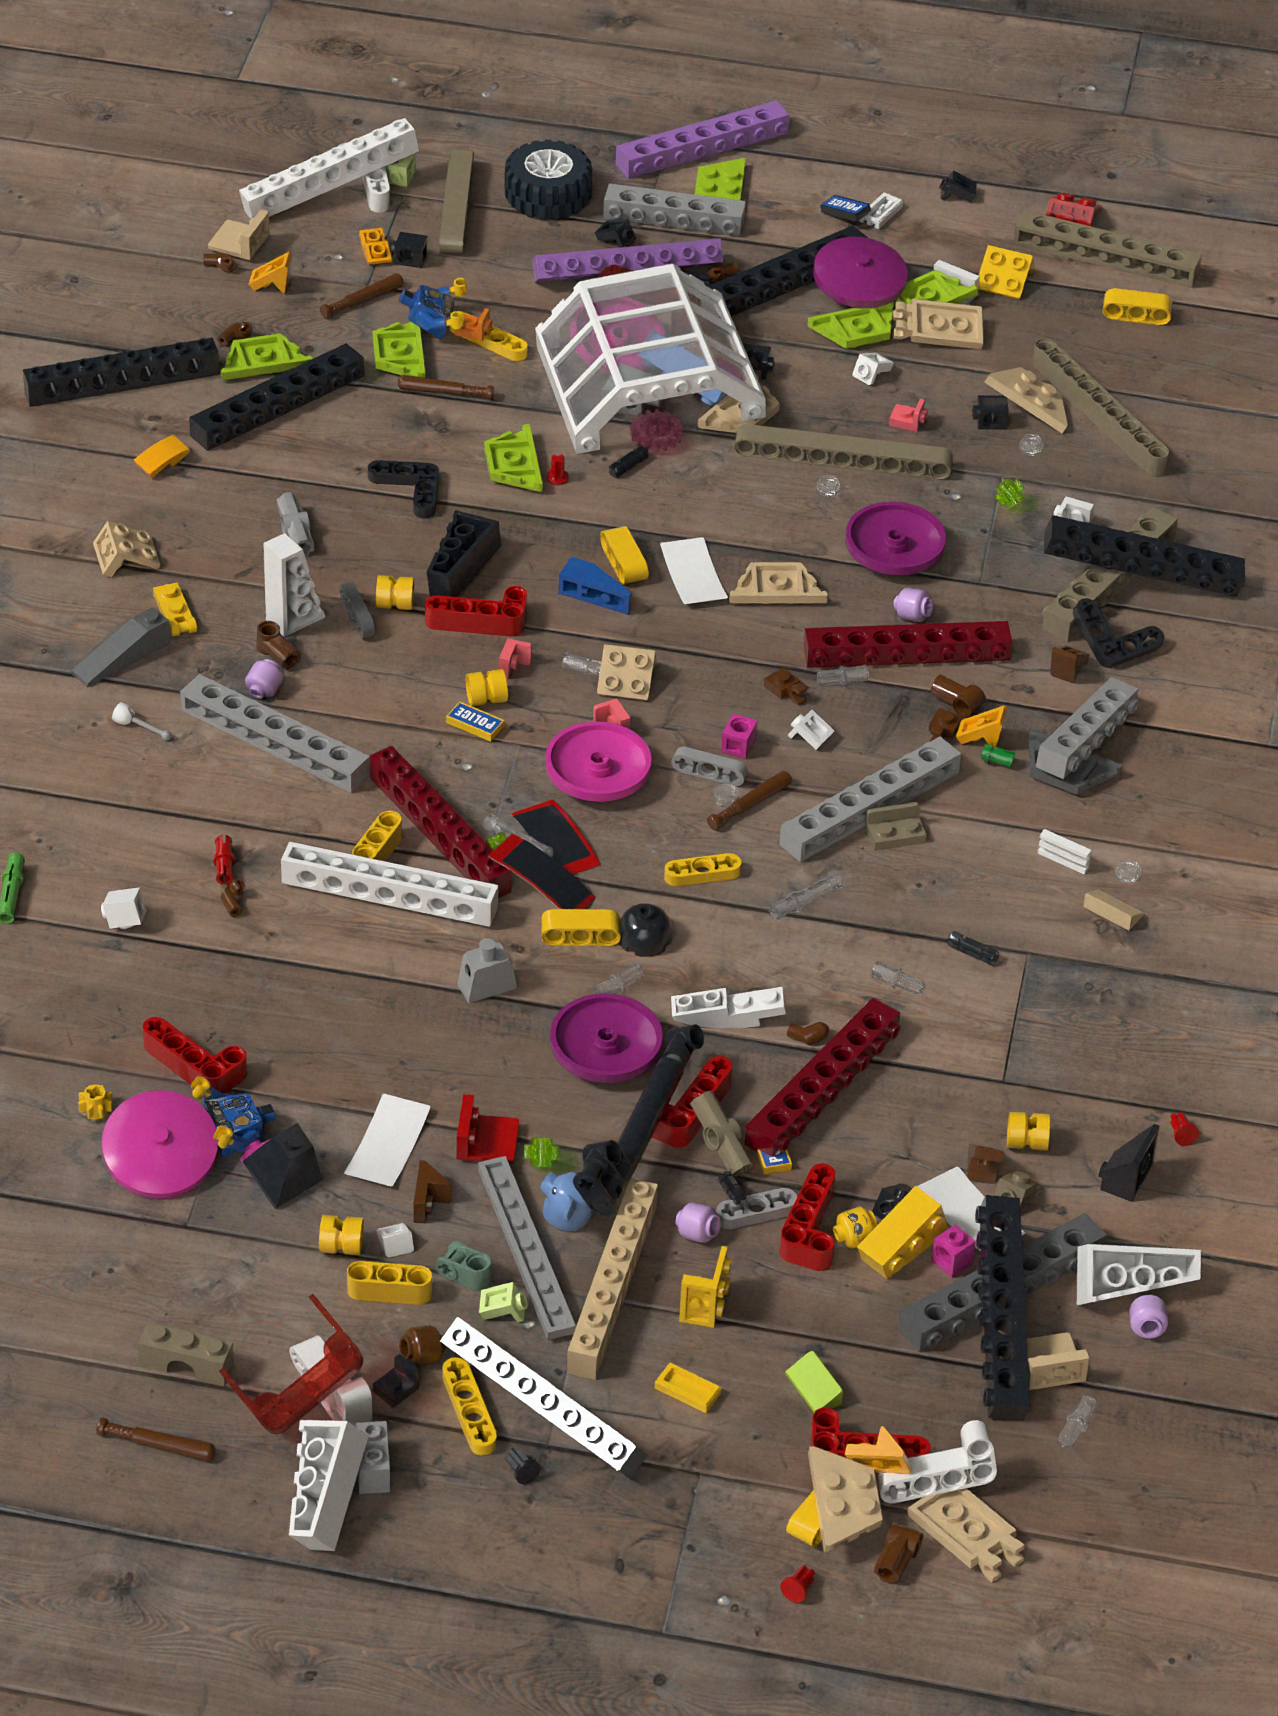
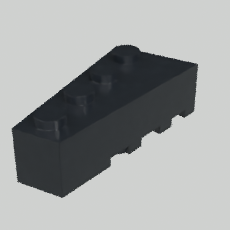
M458 510L454 511L453 521L447 526V534L445 538L441 539L439 543L440 549L438 552H435L427 569L430 596L457 597L502 546L499 521Z

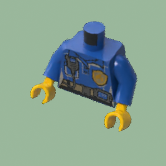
M457 278L453 282L454 287L450 288L445 286L433 289L421 285L415 294L404 289L399 297V302L409 307L408 319L412 323L442 339L450 326L456 330L462 327L464 313L461 311L454 312L455 297L452 294L458 297L465 296L467 293L466 280L464 278Z
M201 1076L196 1077L191 1084V1088L194 1089L192 1092L195 1099L204 1098V1109L211 1116L216 1127L212 1137L218 1140V1150L222 1157L237 1151L245 1153V1148L248 1145L263 1139V1123L275 1120L271 1104L256 1108L251 1096L248 1094L232 1095L221 1093L211 1088L208 1080Z

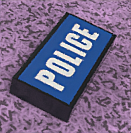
M833 195L820 205L822 213L855 222L871 211L870 204L838 195Z

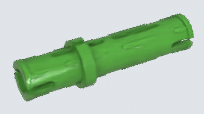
M20 853L9 854L6 871L2 874L3 889L0 899V923L10 924L14 921L19 888L24 881L22 871L25 857Z

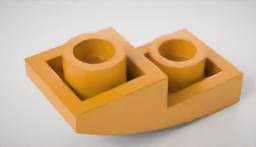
M383 228L359 230L361 246L368 265L392 262L388 241H385Z
M171 435L146 449L134 459V462L153 479L168 464L174 467L190 452V449L175 435Z

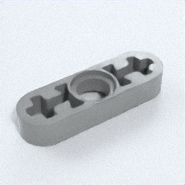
M679 747L671 760L672 766L681 773L730 786L742 785L748 774V768L741 761L689 747ZM704 763L712 764L716 770L706 768Z
M788 1188L774 1189L748 1195L746 1200H741L740 1205H735L733 1200L723 1201L717 1206L716 1212L721 1219L722 1228H740L788 1217L797 1199V1195ZM753 1205H760L764 1208V1210L761 1212H753L749 1209V1207Z

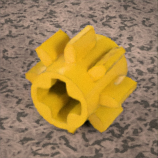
M89 1085L84 1092L78 1093L79 1113L86 1112L88 1119H103L107 1112L113 1111L112 1092H106L103 1085Z

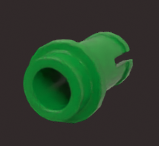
M994 743L990 745L985 744L981 759H984L985 763L991 761L1011 768L1016 752L995 747Z

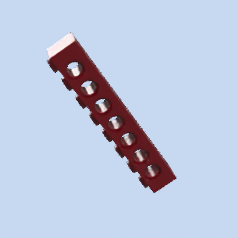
M1008 621L805 628L803 648L807 668L1007 661L1011 658L1012 637Z
M393 746L370 755V779L466 879L498 885V898L512 892V871L488 857L494 850Z
M872 998L746 1125L744 1145L756 1152L758 1149L771 1157L778 1151L785 1152L790 1142L804 1132L807 1124L812 1119L816 1120L828 1103L835 1101L838 1093L852 1083L854 1076L859 1071H864L867 1068L870 1060L875 1055L881 1054L890 1039L894 1040L898 1036L901 1029L899 1024L900 1012Z

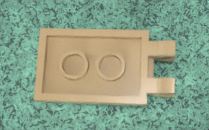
M912 299L911 304L896 301V310H893V321H896L893 339H905L911 336V342L982 349L983 324L981 306Z
M967 1488L925 1496L908 1507V1516L970 1569L978 1564L984 1576L992 1583L1001 1577V1572L997 1567L1002 1565V1560L997 1555L1003 1552L1007 1561L1014 1567L1024 1561V1557L1019 1552L1024 1549L1025 1545L1018 1539H1015L1016 1529Z

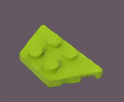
M746 158L698 167L695 195L741 200Z
M934 270L907 282L905 290L896 301L911 304L912 299L959 304L977 296L978 288L975 285H972L970 288L960 283V279L946 276L945 273Z
M894 302L876 308H851L809 317L808 327L845 349L890 340Z
M396 322L388 327L372 331L376 369L399 375L425 378L419 326L412 322L404 325Z
M281 333L233 340L231 352L228 353L225 368L221 370V378L223 381L268 373H279L288 371L313 358L310 355L305 357L301 354L300 347L289 342Z
M530 424L522 425V431L515 434L508 431L499 437L484 441V452L490 481L542 492L543 483Z

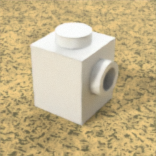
M140 887L108 892L104 903L101 905V912L103 918L107 919L110 929L118 927L120 929H128L134 925H141L147 910Z

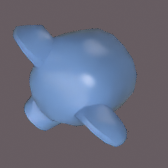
M549 1172L540 1185V1189L548 1196L544 1201L542 1210L544 1218L549 1224L565 1232L577 1231L583 1228L594 1212L588 1207L574 1187L573 1178L577 1173L569 1172L559 1176Z

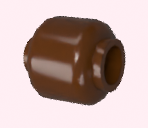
M429 1325L407 1329L404 1336L400 1339L399 1349L404 1358L413 1361L417 1366L437 1363L442 1353L445 1352L446 1345L440 1341L443 1335H440L437 1328Z

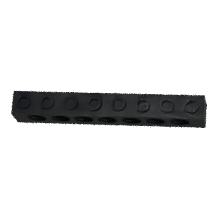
M852 225L707 287L721 292L730 316H734L815 281L813 268L816 255L829 242L845 237H868Z
M212 337L164 346H154L141 350H130L117 354H107L93 358H83L69 362H59L40 367L35 366L23 369L24 393L29 407L215 376L219 375V352Z
M345 343L190 416V437L205 450L209 451L364 377V357Z
M1052 515L1045 529L1044 554L1237 597L1245 582V558Z
M985 1195L981 1206H977L975 1211V1222L980 1224V1231H978L976 1237V1247L981 1249L977 1273L982 1275V1283H980L978 1291L979 1301H983V1309H981L979 1318L980 1327H984V1335L981 1338V1353H985V1362L982 1365V1379L986 1380L987 1385L983 1393V1406L988 1408V1418L1023 1421L1030 1408L1020 1198ZM997 1304L1004 1306L1006 1309L999 1307ZM998 1330L1005 1332L1007 1335L1001 1334ZM1000 1357H1004V1358H1006L1008 1361H1004V1360L1000 1359ZM1000 1383L1006 1384L1009 1388L1003 1387Z

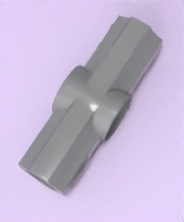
M291 492L282 493V496L277 499L282 532L303 549L306 557L314 551L308 514L302 511L298 496L293 495Z

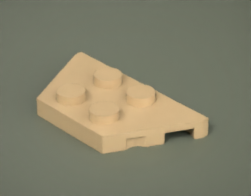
M1019 367L991 373L984 383L1060 433H1063L1068 426L1061 393L1051 384H1046L1038 379L1031 371Z
M760 384L765 396L766 417L742 421L741 402L727 395L698 419V427L737 433L738 428L744 424L762 426L779 411L780 403L770 394V390L766 386Z
M751 562L746 569V573L738 580V586L735 591L730 592L729 603H827V592H821L817 587L816 579L807 573V569L801 562Z
M809 1447L808 1458L824 1552L832 1551L835 1545L845 1540L850 1542L859 1538L864 1532H871L881 1527L883 1519L874 1468L817 1447Z

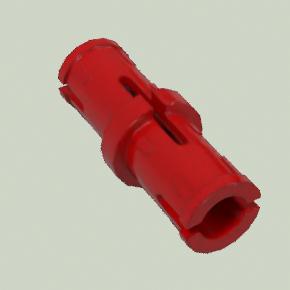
M223 835L215 838L216 853L214 854L213 863L216 866V881L223 885V876H225V882L228 885L233 880L232 866L235 863V857L232 853V838L225 835V843H223Z

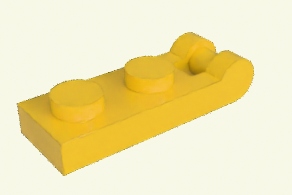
M178 582L153 587V596L159 610L169 620L171 637L179 636L180 633L187 631L189 634L197 632L195 618L191 615Z

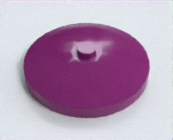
M845 237L831 241L820 249L815 258L813 275L818 287L831 299L851 307L876 308L887 305L900 297L906 287L908 269L901 255L887 244L865 237Z
M881 502L862 508L850 518L846 527L845 543L851 556L868 569L889 575H910L929 569L941 559L945 550L946 533L942 523L933 514L921 507L903 502Z
M592 994L570 1002L557 1013L550 1029V1046L558 1063L573 1075L593 1082L615 1083L635 1078L654 1065L661 1053L663 1033L656 1015L641 1002L618 994Z

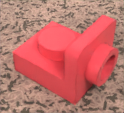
M920 399L916 408L896 404L889 419V426L917 432L920 424L926 422L928 409H924L925 400Z
M507 638L499 657V669H503L506 679H509L512 669L516 670L518 663L530 665L532 661L531 643Z
M617 698L593 707V722H609L630 729V717Z

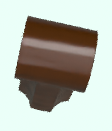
M263 621L258 624L256 641L258 652L270 655L282 668L285 667L288 670L294 667L300 659V652L280 634V626L274 621Z
M941 674L935 678L931 686L930 694L951 704L954 711L962 715L963 718H968L986 700L985 694L980 687L976 685L965 687Z
M897 1522L892 1523L885 1540V1547L874 1568V1573L880 1577L881 1581L889 1584L899 1582L910 1558H915L919 1552L924 1536L923 1532Z

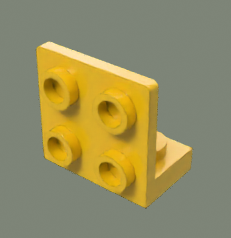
M988 245L978 275L980 276L978 290L1020 299L1028 274L1032 275L1035 268L1033 255Z
M721 1247L713 1279L683 1275L679 1322L714 1328L716 1318L723 1316L725 1300L722 1298L724 1295H728L731 1278L726 1277L729 1276L732 1265V1258H727L728 1247Z

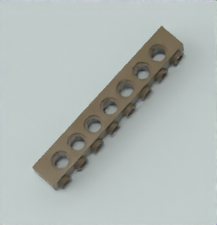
M1023 210L1015 225L1013 242L1015 245L1189 288L1193 287L1200 272L1201 253Z
M1152 507L1145 514H1141L1137 522L1132 527L1129 526L1125 531L1171 542L1175 538L1178 519ZM1088 565L1083 574L1078 578H1074L1065 591H1061L1051 604L1045 606L1042 612V629L1068 642L1080 630L1073 616V609L1079 600L1083 598L1091 599L1101 610L1137 574L1097 565ZM1081 609L1082 612L1090 613L1089 610Z

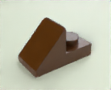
M1069 646L1053 647L1051 675L1074 683L1080 664H1087L1090 654Z
M969 1144L967 1178L974 1181L995 1183L998 1163H1002L1004 1151L997 1148Z
M420 1160L413 1203V1223L425 1224L427 1212H432L433 1202L451 1203V1184L427 1161Z

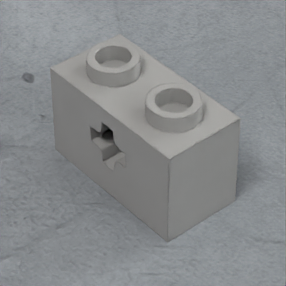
M387 1422L356 1423V1428L369 1436L358 1470L359 1494L390 1492Z

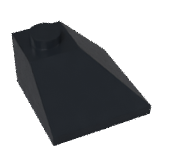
M298 1123L272 1137L243 1161L275 1209L322 1181L314 1146Z
M1153 1124L1117 1149L1108 1162L1104 1161L1098 1174V1177L1102 1178L1101 1191L1130 1202L1134 1200L1154 1164L1159 1125Z

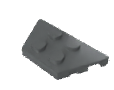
M1034 730L1029 732L1030 777L1078 795L1120 775L1122 772V764L1091 753L1087 760H1083L1079 764L1075 772L1071 771L1064 779L1036 768L1040 745L1049 736Z

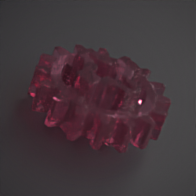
M656 409L655 413H651L649 410H646V415L638 413L637 418L632 419V424H630L631 440L637 441V446L644 445L645 448L654 449L655 452L658 451V448L667 451V446L675 448L676 443H681V437H683L682 421L676 420L677 415L675 414L669 416L668 411L662 413Z

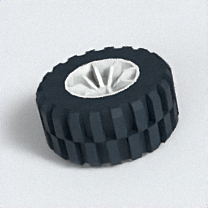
M539 140L532 141L531 144L525 143L521 145L520 149L516 148L506 160L505 197L517 212L525 213L527 217H538L539 220H558L560 217L565 219L572 214L579 213L591 199V161L575 145L565 144L564 141L559 140L557 142L551 140L539 142Z

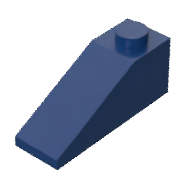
M570 557L559 574L558 594L629 615L631 607L630 591L596 564Z

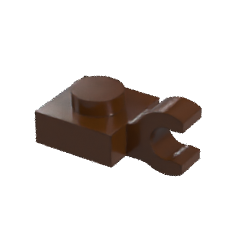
M785 668L764 678V687L780 699L788 696L797 705L806 701V698L801 694L807 691L806 686L800 683L801 680Z
M939 708L929 723V731L933 735L930 742L938 737L944 739L945 736L953 739L959 729L961 720H963V716Z

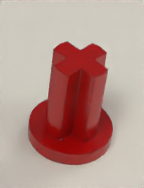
M553 454L551 456V470L547 472L546 479L552 485H563L569 479L568 472L564 470V455L560 454L557 456Z
M1180 1112L1178 1115L1175 1113L1171 1114L1172 1120L1170 1124L1174 1129L1173 1137L1176 1143L1181 1146L1194 1143L1199 1136L1197 1126L1190 1123L1183 1112Z
M802 1565L792 1577H786L781 1582L780 1589L786 1599L799 1603L806 1598L807 1587L814 1580L815 1571L813 1568L808 1569L806 1565Z

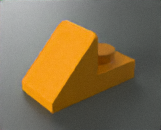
M287 252L254 269L248 285L255 291L261 287L266 288L273 282L285 294L289 281L292 254Z
M1004 705L961 720L956 738L961 744L970 741H977L983 737L989 745L994 743L996 747L1007 713V707Z
M884 1426L880 1428L876 1445L869 1443L847 1444L846 1458L872 1467L874 1472L911 1474L912 1468L904 1451Z

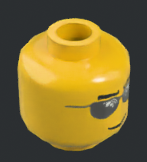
M860 1206L840 1213L837 1216V1225L833 1226V1232L839 1243L843 1242L846 1247L853 1249L878 1224L871 1210L867 1211Z

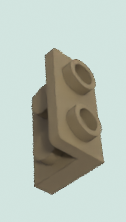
M918 802L867 810L865 829L874 851L926 843V833L919 819L920 806Z

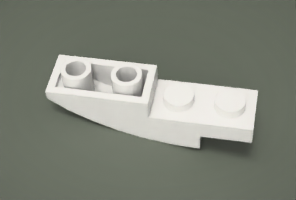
M783 987L728 995L726 988L671 996L673 1020L689 1025L696 1024L700 1027L760 1026V1018L786 1014Z

